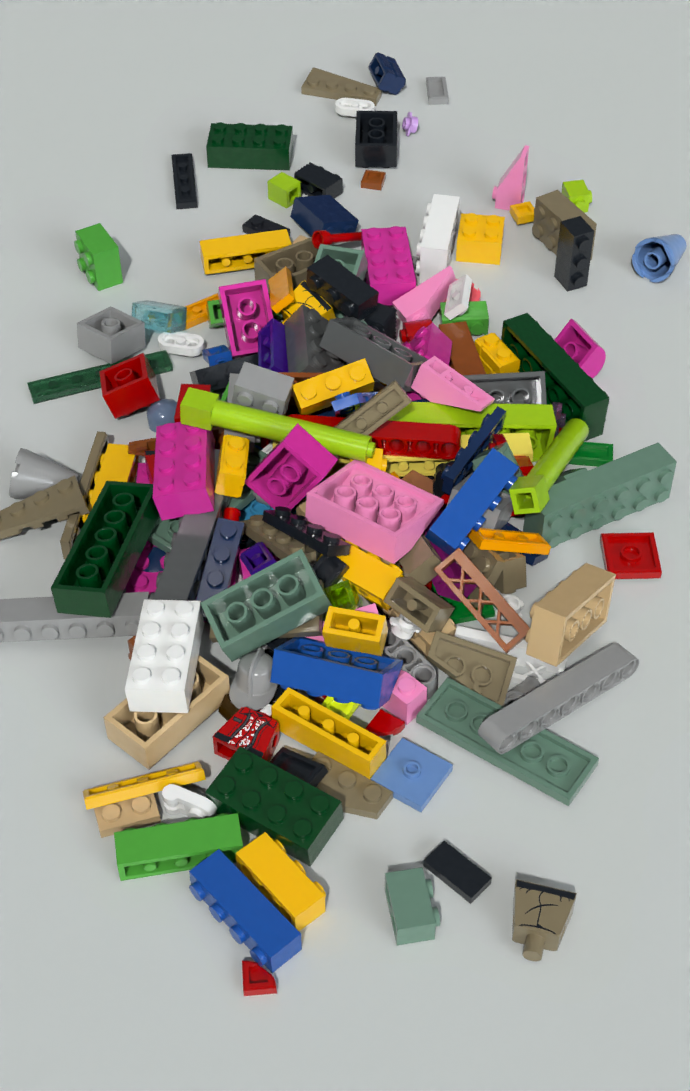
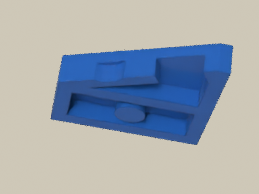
M350 391L336 395V400L331 402L335 417H341L354 412L378 392H363L351 395Z

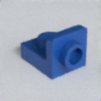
M225 345L202 350L203 358L209 364V367L232 360L231 350Z

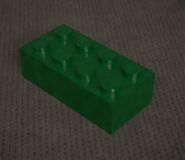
M211 123L206 145L208 168L290 171L293 153V126H286L284 124Z
M241 746L205 792L206 798L216 805V814L238 813L241 828L257 837L266 832L273 840L277 839L281 842L287 854L310 867L344 819L342 801Z

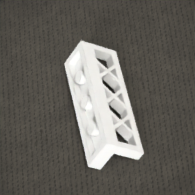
M457 625L455 637L506 654L488 632ZM500 635V638L506 644L514 638ZM522 640L507 653V655L517 658L515 667L518 665L524 666L529 671L523 675L513 671L510 681L520 684L527 677L531 676L536 678L540 682V686H542L549 680H544L540 674L547 671L556 673L558 676L565 672L567 658L555 667L526 654L528 643L525 640Z

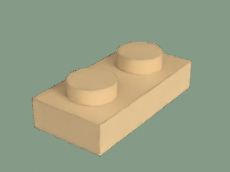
M154 793L94 808L101 838L114 835V832H120L128 828L137 829L161 822Z

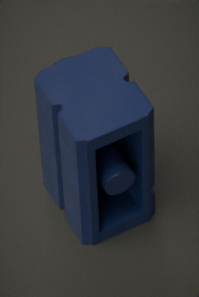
M379 52L375 53L368 66L373 79L380 90L397 95L406 83L401 69L395 58L386 57Z

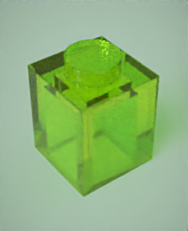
M349 580L324 588L333 607L350 610L362 607L357 589Z

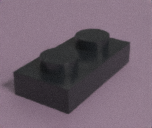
M256 214L242 225L243 232L246 234L287 229L290 237L289 228Z

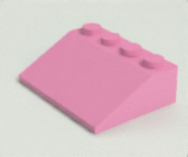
M353 460L307 492L305 517L307 521L321 525L325 530L338 534L340 538L394 564L412 549L443 506L444 499L365 462Z

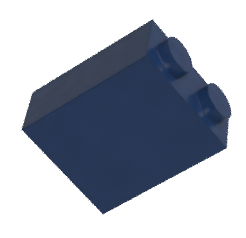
M331 195L295 197L290 215L311 236L317 230H326L330 234L356 232L359 221Z

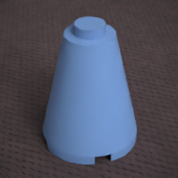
M679 234L646 238L639 242L632 255V263L637 274L642 278L649 279L650 282H661L668 278L686 250L685 239Z

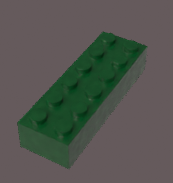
M528 313L504 320L501 340L519 358L520 369L518 371H545L546 402L553 406L555 419L563 427L571 419L578 418L583 420L589 428V434L585 441L603 435L609 404L607 393L580 368L579 364Z
M106 481L51 586L57 613L112 617L159 517V512L153 500V484Z

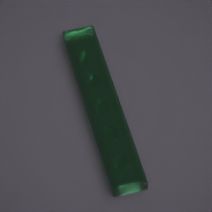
M166 350L145 355L155 375L173 371V366ZM125 360L28 382V389L33 404L101 388L99 371Z

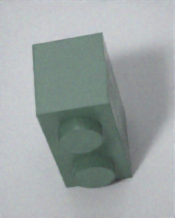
M423 868L385 873L384 890L397 946L434 940L435 928L440 926V916L437 906L432 907L430 898H433L431 879H425Z

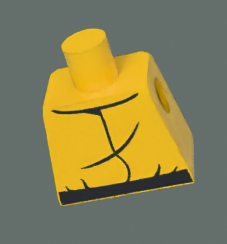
M305 280L294 290L295 300L281 311L284 321L281 322L282 324L302 304L310 309H315L328 321L336 318L333 308L320 295L310 290L306 286Z

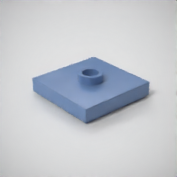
M402 738L371 777V780L393 791L395 799L422 812L452 772L453 764Z

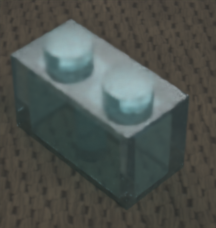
M149 300L132 303V317L143 321L146 329L174 333L183 331L186 328L187 307Z

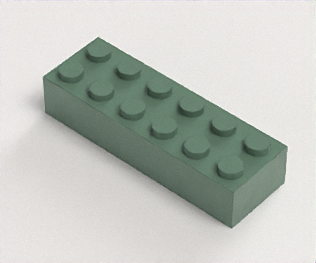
M658 442L554 484L548 491L550 500L541 513L525 514L523 532L539 533L549 543L551 548H554L565 541L578 538L580 535L591 530L599 529L603 525L615 520H621L627 515L642 511L646 507L658 502L661 503L670 496L677 461Z

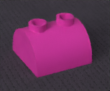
M570 319L554 341L593 379L605 363V351L578 322Z

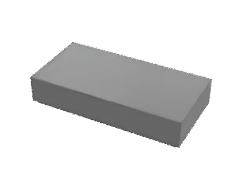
M426 77L429 105L448 104L449 97L446 78Z

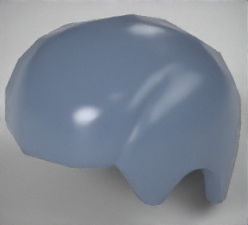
M163 398L148 407L147 420L151 431L156 432V426L175 423L174 416L177 406L175 400Z

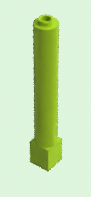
M189 387L180 404L181 424L209 431H211L213 426L280 442L298 423L333 455L366 462L368 458H372L374 455L376 443L372 442V436L219 400V394Z
M578 418L569 420L527 476L518 477L510 487L509 492L515 515L541 513L550 500L548 491L588 437L589 428L583 420Z

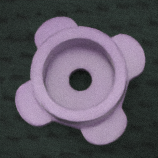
M408 112L407 117H404L402 122V129L406 131V136H409L410 133H415L418 127V117L412 116V112Z

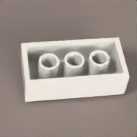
M434 194L432 203L428 202L423 229H421L420 242L417 244L416 255L419 256L416 264V274H420L419 283L425 282L451 265L458 234L459 196Z
M144 599L125 685L129 711L189 712L204 627L201 601Z

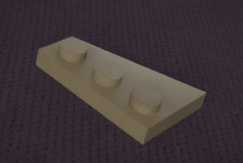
M436 630L426 660L456 682L503 706L517 658Z
M318 751L312 758V760L325 765L328 773L316 788L342 801L343 812L377 820L393 799V791Z

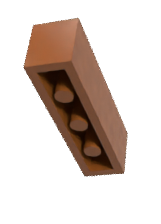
M467 322L439 324L438 328L452 341L449 366L461 375L486 374Z

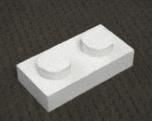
M467 274L449 285L444 315L449 320L457 315H463L468 309L472 279Z

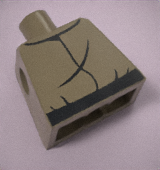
M516 879L513 897L512 940L516 943L524 944L522 955L525 959L535 962L540 961L544 949L549 951L558 950L573 914L577 893Z

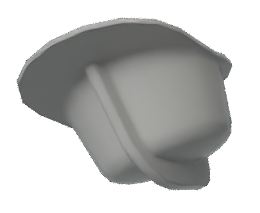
M261 647L258 648L257 652L248 653L243 656L238 663L237 672L229 692L231 703L237 709L242 707H248L254 711L263 709L271 702L277 690L278 684L270 682L273 658L266 654Z

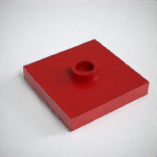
M654 532L601 534L600 543L605 570L616 574L615 579L661 578L662 570Z

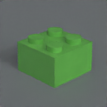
M101 223L76 230L77 240L74 241V245L79 254L77 264L80 271L86 273L88 282L94 284L98 291L123 283L119 248Z

